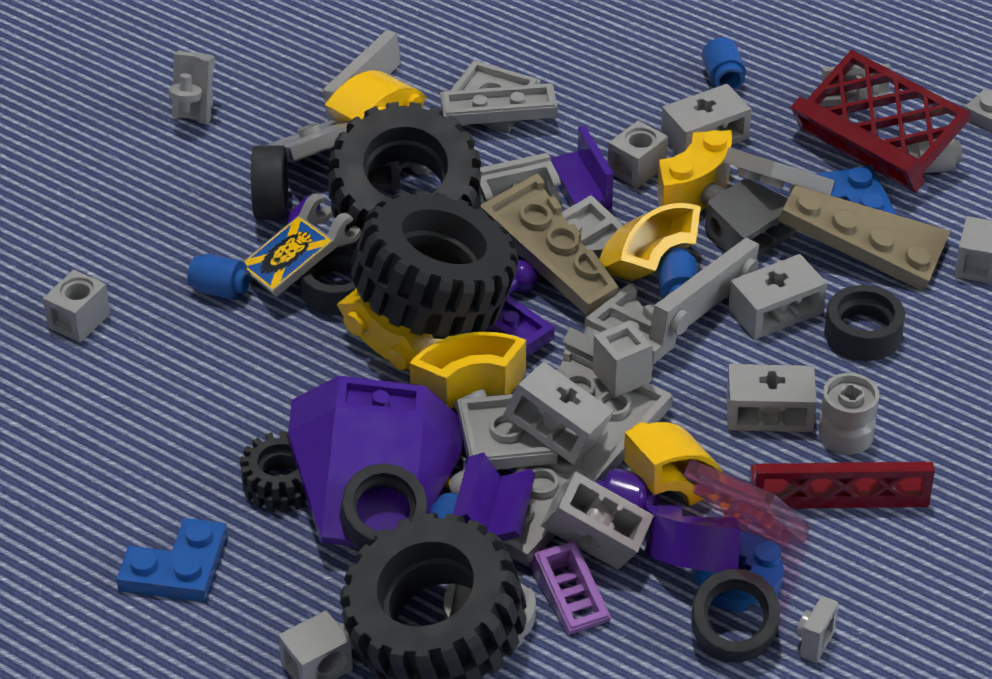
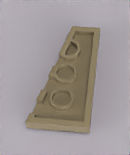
M539 173L479 205L480 209L488 213L492 221L497 220L504 227L505 234H509L513 240L516 252L585 315L598 309L617 294V284L593 250H587L581 242L582 234L575 224L569 225L561 213L562 206L556 197H550L544 189L545 182Z
M797 185L794 186L778 218V221L921 291H924L950 234L949 230Z

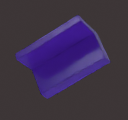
M586 126L578 127V151L551 157V162L561 182V185H558L569 207L592 195L603 207L610 210L613 205V172Z
M484 452L469 456L453 514L463 516L466 524L469 520H475L485 525L488 532L495 533L502 541L520 537L535 473L532 469L500 477Z

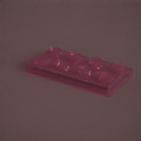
M690 459L683 477L695 485L694 494L704 498L703 501L714 506V509L723 513L724 517L738 518V523L745 527H748L750 522L755 524V527L763 530L765 535L785 544H789L791 538L803 543L805 542L811 526L775 494Z

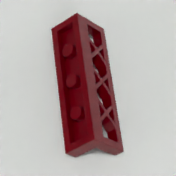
M933 462L755 464L750 467L753 509L929 507L935 474Z

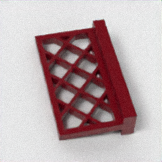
M852 49L807 100L800 96L790 107L801 130L866 166L872 165L876 172L914 193L925 183L923 173L971 119L969 111ZM854 65L865 70L866 77L845 82V75ZM888 82L894 85L895 93L874 97V85ZM867 87L868 99L847 102L846 92ZM841 94V105L828 108L819 105L827 96ZM915 98L924 101L923 109L903 113L902 101ZM896 103V115L876 119L875 107ZM869 109V121L856 124L849 121V113ZM944 114L955 117L948 126L933 129L931 117ZM926 119L927 131L906 135L904 123ZM899 125V137L885 140L878 137V129ZM929 141V148L919 159L908 153L907 145Z

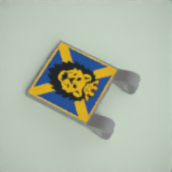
M320 194L310 195L306 199L300 214L244 260L247 270L251 273V278L275 297L292 285L337 246L353 243L360 238L361 230L357 226H352L349 231L345 232L346 225L353 221L352 216L347 213H341L334 219L328 234L314 226L315 224L327 222L333 216V211L328 206L323 207L321 211L316 213L317 206L325 201L324 197Z

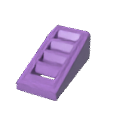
M576 540L534 553L530 566L532 572L568 635L610 622L611 616ZM566 567L570 571L558 576H554L553 573ZM574 580L577 583L576 586L563 590L559 587V585ZM582 593L586 598L567 604L565 600ZM591 607L594 612L578 619H574L572 615L573 612Z

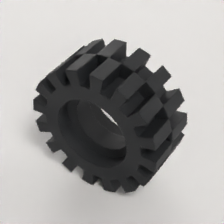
M280 431V438H274L272 432L265 434L266 441L264 442L257 437L252 441L253 448L246 446L243 450L244 456L240 458L243 491H245L248 501L253 499L254 506L259 509L265 503L266 511L273 513L275 506H281V513L289 512V505L294 504L296 510L303 507V499L307 501L287 438L288 432ZM276 468L295 470L284 476L266 474Z

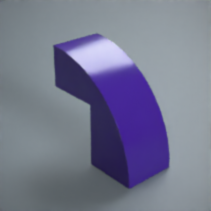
M646 505L645 511L654 515L645 534L644 549L648 555L671 565L696 570L721 572L726 569H738L740 531L738 518L683 516L682 506Z

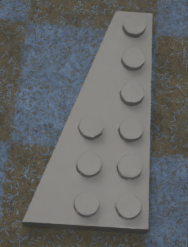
M566 344L563 360L557 371L610 407L614 412L599 441L574 465L558 454L557 464L517 468L516 472L532 469L535 473V478L521 536L503 541L505 549L510 553L511 558L526 566L532 562L534 553L542 551L555 536L540 526L557 490L575 471L594 482L597 480L604 481L606 475L612 469L617 468L624 460L625 431L630 430L641 422L648 424L659 422L672 407L673 394L648 383L618 397H614L593 371V356Z

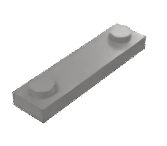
M748 238L743 239L656 303L653 310L649 339L663 346L676 335L683 334L689 325L730 295V282L732 279L759 269V262L756 260L760 244Z

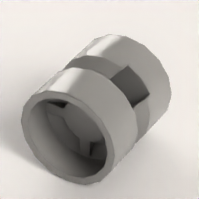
M842 373L828 379L824 385L818 436L822 444L829 450L838 454L852 455L863 452L872 444L879 403V390L877 385L868 377L856 373Z

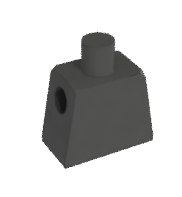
M742 179L726 190L712 182L701 193L700 201L706 205V233L725 252L743 239L748 238L760 244L758 258L795 235L796 229L778 221L788 198L750 179Z

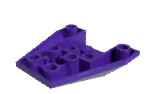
M339 375L292 399L287 438L321 543L358 547L350 541L343 531L339 514L345 486L355 473L370 465L381 463L397 465L414 474L424 487L428 502L426 514H430L432 504L436 502L443 492L448 479L460 459L462 431L458 415L429 388L423 385ZM376 487L363 492L358 499L357 512L363 524L377 531H382L386 528L389 532L398 527V521L409 518L410 507L404 495L396 490Z

